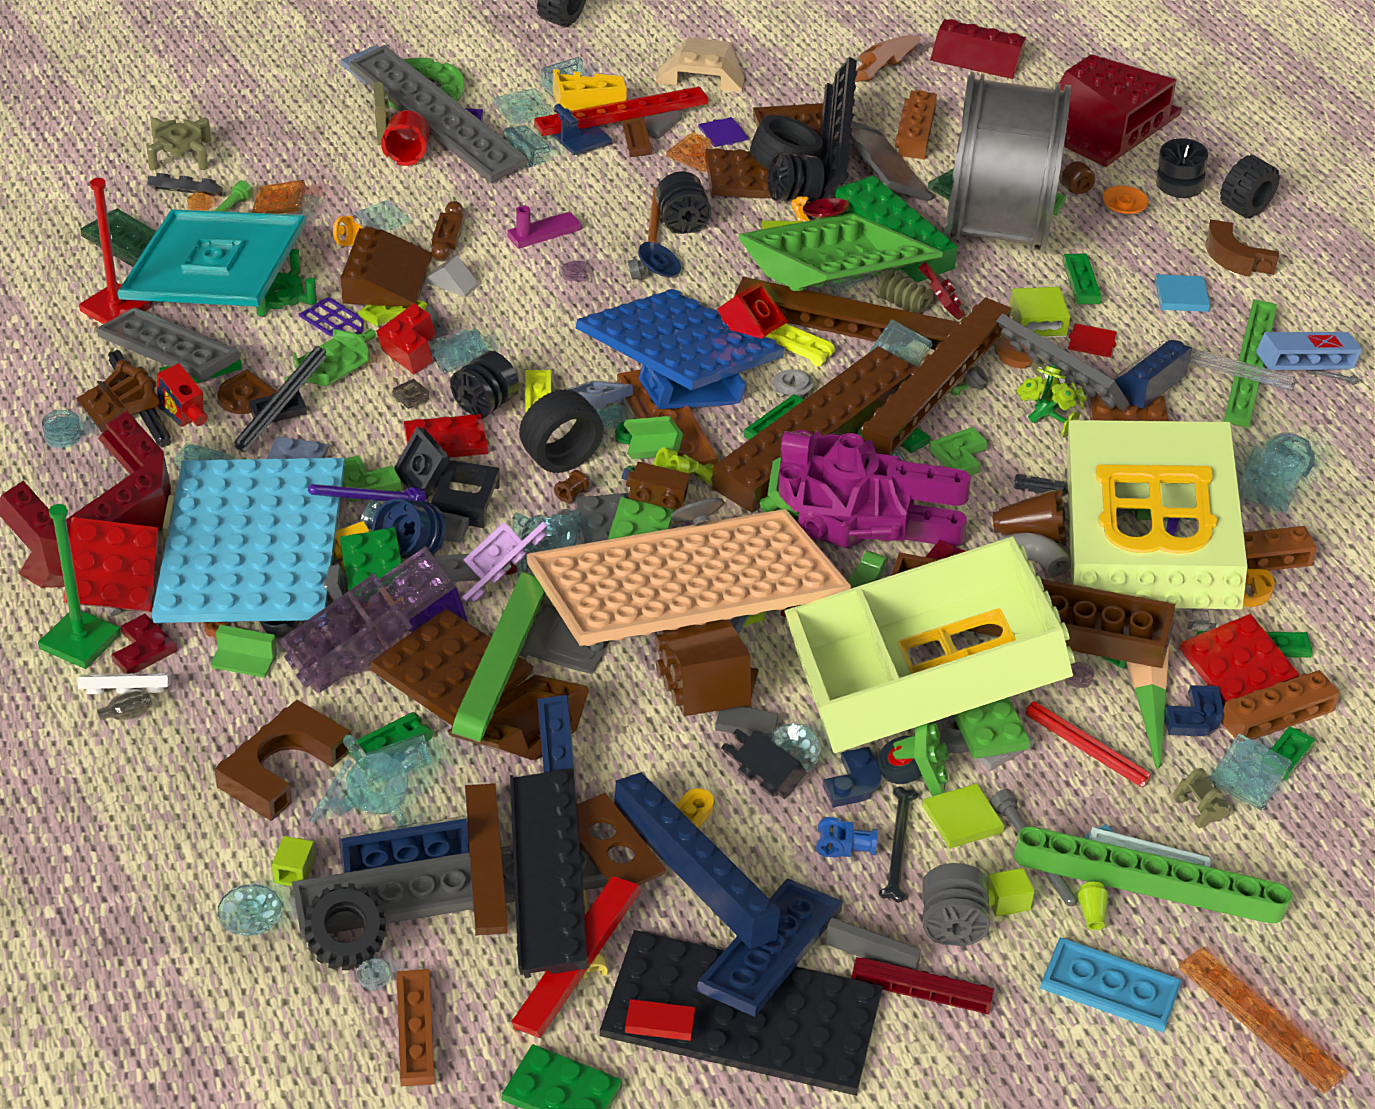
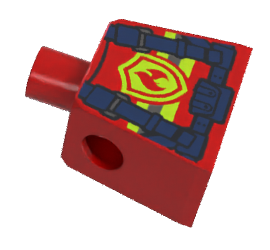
M178 363L157 373V395L159 398L157 407L180 427L191 422L196 426L203 425L208 419V415L203 411V392L182 365Z

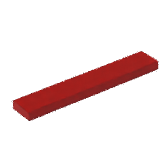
M612 876L585 914L589 967L640 894L641 890L638 884ZM588 968L550 974L549 970L546 971L512 1019L513 1028L541 1039Z

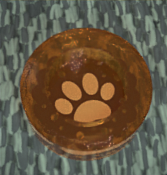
M205 193L190 195L187 198L188 209L209 210L211 208L210 196Z

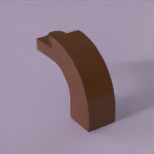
M1210 219L1206 236V249L1210 257L1217 264L1229 271L1249 277L1251 271L1275 274L1279 251L1247 246L1239 242L1233 235L1234 223Z

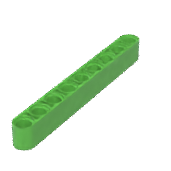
M521 572L457 712L452 734L477 742L482 741L546 594L535 575Z
M1028 826L1020 830L1013 852L1014 860L1019 865L1087 882H1100L1105 886L1266 923L1281 922L1292 899V893L1289 888L1280 883Z

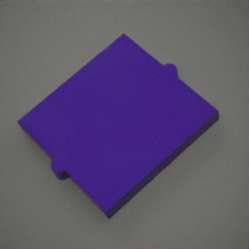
M732 117L720 120L714 119L711 122L698 124L700 130L714 147L728 144L733 145L734 143L748 140V136Z

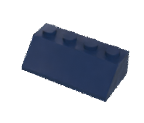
M1168 340L1142 355L1112 379L1115 380L1129 404L1144 409L1187 375L1192 347L1183 345V342L1178 340Z
M462 816L338 836L343 873L468 853L467 819Z

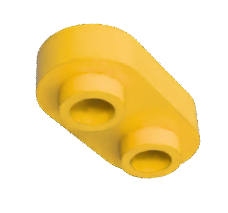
M695 788L689 790L675 806L699 829L713 812L714 797L705 789Z

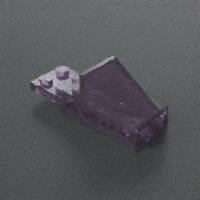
M425 546L380 579L373 573L280 639V643L288 653L284 658L293 670L298 668L299 672L296 676L305 688L311 686L318 694L342 677L371 671V661L391 648L390 643L412 628L409 620L454 589L455 585Z

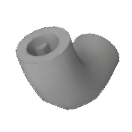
M1024 532L1009 534L999 538L1000 541L1013 536L1018 546L1023 545L1028 560L1041 564L1051 577L1063 575L1071 567V559L1064 549L1046 536Z

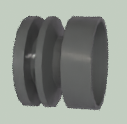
M948 863L931 869L925 875L922 884V902L924 904L923 929L926 935L934 942L942 945L967 946L982 940L989 932L988 881L983 872L965 863Z

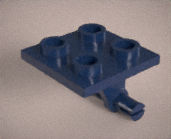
M561 104L554 106V112L559 115L561 120V133L552 134V136L573 155L612 143V138L598 126L579 129L578 119L573 116V112L570 109L564 108Z

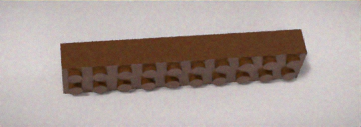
M879 346L715 464L713 466L712 489L747 511L755 512L761 507L760 499L768 496L772 463L774 460L782 457L781 443L784 431L805 430L813 436L816 431H819L821 436L829 434L841 436L847 433L857 434V431L861 429L864 422L869 421L874 416L877 408L882 407L887 402L888 397L897 392L901 383L911 377L916 366Z
M899 552L891 576L938 561L939 559ZM1041 579L1044 591H1047L1050 596L1052 607L1055 606L1057 608L1061 623L1064 622L1068 630L1069 640L1065 641L1066 647L1070 646L1074 652L1163 668L1174 626L1176 604ZM985 624L966 631L1000 637L1003 629L996 624Z

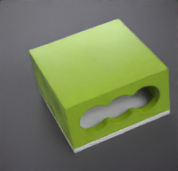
M1060 287L1012 288L1009 307L1012 308L1011 317L1013 320L1043 338L1067 337L1070 314Z

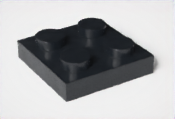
M417 427L394 469L408 489L410 487L422 488L425 491L427 501L451 458L425 428Z

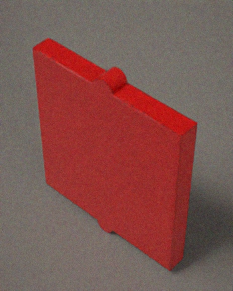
M1075 323L1072 333L1069 334L1068 350L1111 358L1113 347H1116L1115 337L1117 331Z

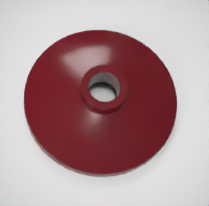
M840 198L818 199L803 206V213L817 218L833 217L848 210L849 202Z

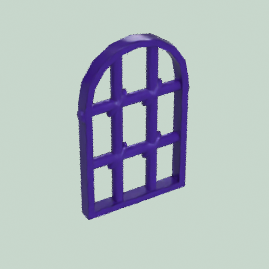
M330 297L299 313V317L333 337L334 329L345 331L342 327L346 325L356 329L357 331L354 333L357 335L364 329L363 319L359 315ZM330 302L338 308L335 310H331L324 304ZM321 307L329 313L321 316L313 310ZM342 310L352 317L345 319L337 313ZM308 313H311L312 315H314L315 317H317V318H319V319L316 320V321H313L312 319H310L309 317H307V316H305V315L308 314ZM335 316L343 321V323L335 325L328 318ZM357 319L361 323V327L353 324L352 321ZM325 322L333 327V329L328 330L319 323Z

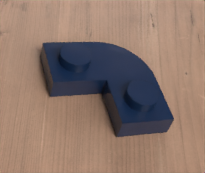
M1190 685L1188 697L1191 707L1166 706L1164 715L1168 735H1209L1218 729L1224 714L1218 686Z
M870 747L841 752V761L847 774L823 780V788L833 808L870 799L871 794L877 790L881 782V771Z

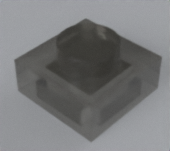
M413 378L393 388V397L410 409L428 400L429 391Z

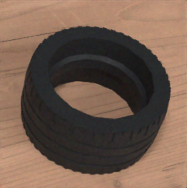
M767 115L763 117L756 129L751 142L750 152L759 164L769 169L773 157L780 152L794 153L797 156L812 155L819 157L823 147V140L814 129L803 122L787 116Z
M560 389L542 396L531 405L521 420L519 437L525 450L540 467L549 472L563 473L579 467L592 457L602 441L604 425L597 411L582 395L574 390ZM576 419L571 430L562 438L552 443H547L551 434L560 425L569 420Z

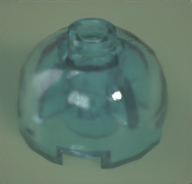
M1282 432L1272 436L1265 442L1260 455L1262 469L1270 479L1281 485L1294 484L1291 480L1299 479L1302 476L1306 477L1314 464L1315 453L1312 452L1310 442L1307 439L1292 432ZM1284 469L1290 471L1287 477L1281 476Z

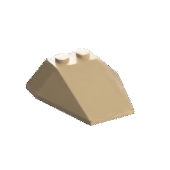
M690 37L658 69L655 83L677 85L680 72L721 76L720 90L742 92L744 76L731 42Z

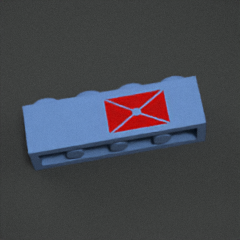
M1264 332L1256 353L1269 370L1353 369L1362 352V348L1349 332Z

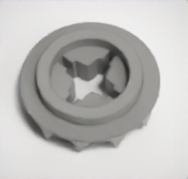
M784 370L775 375L773 379L774 390L780 393L781 397L795 394L802 398L803 395H810L813 389V379L803 371Z

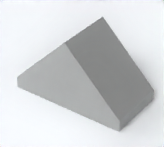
M458 255L438 266L424 280L428 284L462 297H466L478 286L477 280Z

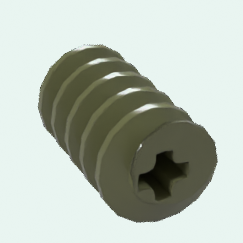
M891 269L883 275L879 284L878 294L880 298L887 299L891 304L895 303L899 308L903 307L905 311L921 314L931 304L934 291L932 289L926 291L924 285L918 287V282L916 281L910 283V278H903L902 274H895V271Z

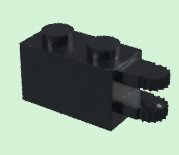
M739 729L732 733L736 740L744 744L739 751L727 743H724L721 747L728 756L739 765L738 772L749 781L755 778L761 782L760 788L771 797L777 794L785 800L807 774L799 760L757 730L750 737Z

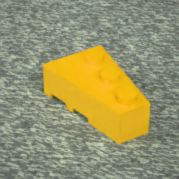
M553 69V94L556 104H561L564 108H568L571 111L626 100L627 88L622 76L594 73V77L581 76V72L576 71L573 72V75L560 74V70Z

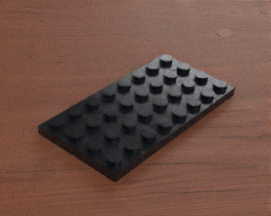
M633 931L600 1027V1037L857 1096L881 999L882 985L796 966L754 1017L697 992L699 979L725 950L642 931ZM630 999L695 1007L691 1041L625 1033Z

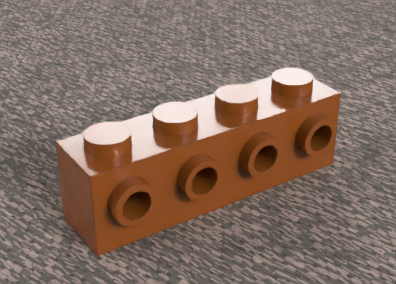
M911 90L909 99L905 98L901 122L899 123L895 147L899 148L898 154L900 156L925 160L935 114L937 94L928 93L923 90Z
M1305 526L1243 532L1247 569L1272 571L1312 566L1317 546Z
M1320 670L1309 674H1302L1292 680L1279 682L1274 686L1263 690H1256L1251 694L1225 702L1221 723L1239 744H1243L1286 729L1289 726L1334 712L1340 692Z

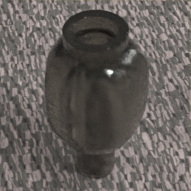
M132 689L113 697L108 706L97 709L100 721L110 717L121 721L145 714L148 708L153 707V703L148 690Z

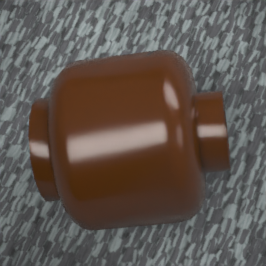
M1081 161L1072 162L1063 170L1062 182L1074 194L1087 193L1095 184L1094 172Z

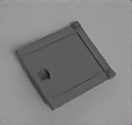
M545 604L536 618L519 656L527 657L529 655L593 675L610 640L591 645L590 649L587 645L580 646L557 609Z

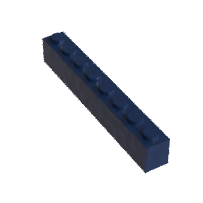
M642 772L616 780L615 806L649 847L750 950L777 940L780 909Z

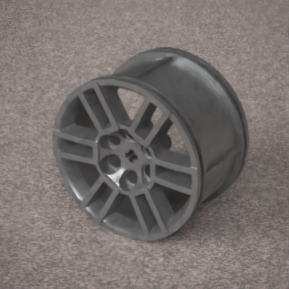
M970 72L966 86L962 131L959 134L952 178L954 183L948 206L944 235L950 239L951 233H956V240H960V234L1027 243L1030 244V250H1034L1035 245H1039V251L1044 252L1049 236L1060 175L1071 85H1065L1064 90H1060V84L1057 83L1054 89L984 80L985 74L981 73L980 79H975V72Z

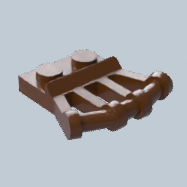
M124 359L117 362L116 370L105 381H96L97 386L76 398L81 408L101 433L107 430L105 427L107 423L125 411L135 414L154 408L159 404L158 395L155 393L156 382L153 378L148 376V372L143 367H135Z

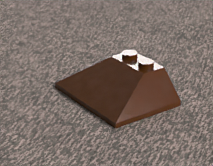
M534 675L500 698L481 742L452 734V728L448 730V734L452 737L529 760H537L542 757L538 699L567 695L569 699L571 732L573 734L577 731L589 690L585 685Z

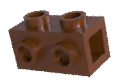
M638 461L635 470L629 471L626 481V487H630L629 499L677 510L683 507L690 474Z

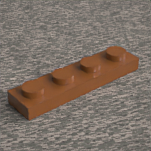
M429 969L397 971L401 1087L434 1084Z

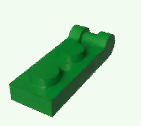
M411 712L348 744L347 751L363 770H366L419 742L423 744L431 740L434 732L427 724H422V719L417 713Z

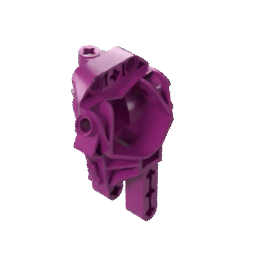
M805 430L784 431L781 443L782 462L779 468V495L789 507L799 512V525L811 539L826 541L848 549L865 539H877L887 542L892 540H910L937 544L939 540H942L953 546H960L964 543L967 517L964 513L956 510L914 505V500L953 506L964 505L969 500L970 475L965 470L911 463L902 460L898 456L877 454L873 441L866 440L865 442L861 436L854 433H847L842 436L835 434L821 436L820 432L816 431L813 436Z

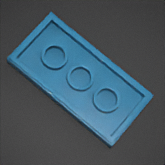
M1060 937L1042 979L1040 989L1164 1033L1182 979Z

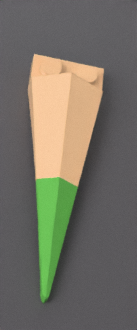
M1169 645L1163 668L1127 662L1143 717L1153 761L1157 769L1161 766Z

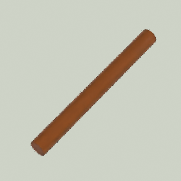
M657 187L653 189L648 242L657 243L660 209L655 199Z

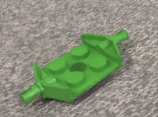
M370 328L364 333L357 335L353 332L334 329L333 339L319 346L326 350V358L306 382L328 386L369 362V350L366 342L376 338L375 331ZM295 352L293 353V363L295 369L302 363V361L308 356L310 352L301 356L300 358H297Z

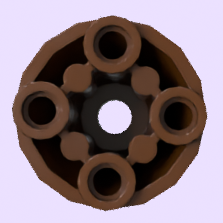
M1050 490L999 508V511L993 512L994 532H1001V535L1029 532L1046 536L1056 543H1067L1066 529L1064 527V522L1066 521L1065 508L1060 506L1063 505L1062 490Z

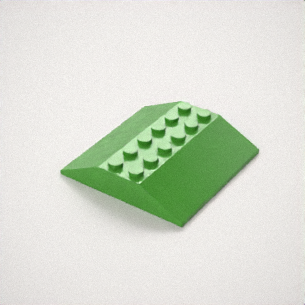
M855 213L740 233L738 237L766 276L775 279L777 283L789 286L794 291H802L805 287L809 286L822 287L824 283L829 282L841 283L844 279L849 278L861 279L863 275L868 274L880 275L881 272L891 269L899 271L902 267L940 258L943 255V252Z

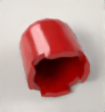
M413 110L397 112L390 119L381 138V148L386 157L389 156L397 162V165L410 166L418 163L426 152L430 138V126L427 120L420 113Z

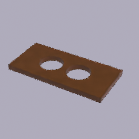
M606 793L578 804L581 847L607 881L614 876L640 886L666 874V868ZM607 823L614 827L616 833L613 837L602 840L593 837L589 829L594 824ZM624 846L633 851L634 858L627 863H616L608 857L607 853L613 847Z

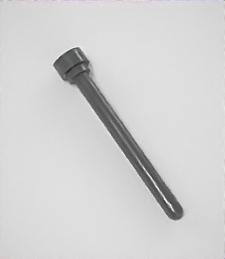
M1010 789L1000 790L991 798V804L998 814L1007 816L1019 834L1021 829L1028 826L1017 811L1018 801ZM1044 872L1064 903L1070 907L1074 906L1077 899L1062 876Z

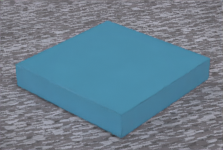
M1156 274L1155 285L1161 310L1209 312L1210 303L1204 276Z

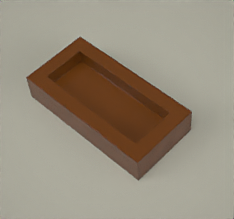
M644 117L622 121L629 156L639 157L652 154Z

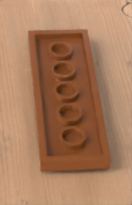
M641 369L617 374V383L633 385V395L625 398L637 419L669 416L681 430L683 437L678 456L686 454L702 465L708 463L715 465L718 463L717 455L689 406L658 409L638 379Z

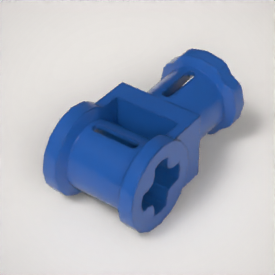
M835 817L823 818L818 823L820 839L817 841L816 850L819 855L824 857H850L851 851L869 852L870 855L875 856L878 829H872V831L853 829L854 822L842 821ZM831 826H833V832H830ZM828 843H831V849H828Z

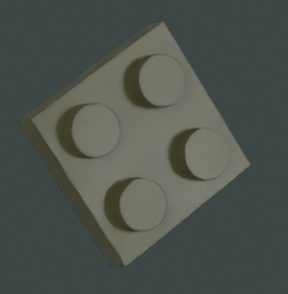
M374 82L378 145H381V138L390 121L388 91L383 90V82Z

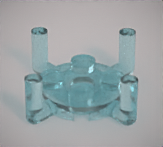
M577 509L572 510L566 516L551 514V517L543 518L542 514L528 518L521 513H515L512 517V531L522 541L543 521L548 525L544 531L547 536H555L552 538L545 537L536 546L531 543L524 550L527 554L575 546L577 544V537L581 535V512ZM527 554L517 563L518 579L522 571L528 573Z
M346 735L343 743L356 761L346 776L349 796L342 801L336 797L330 798L328 800V807L338 816L343 815L355 806L361 811L370 814L385 815L389 813L397 826L407 825L408 820L399 806L406 797L409 781L407 772L422 763V756L417 748L409 747L406 750L408 758L399 762L385 753L366 755L354 736ZM376 777H383L386 780L385 788L380 792L370 790V782Z

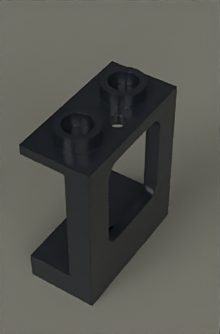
M450 460L441 475L431 503L442 512L468 517L469 526L485 528L487 523V507L494 489L500 488V468ZM451 482L481 486V489L477 493L453 490L449 486Z

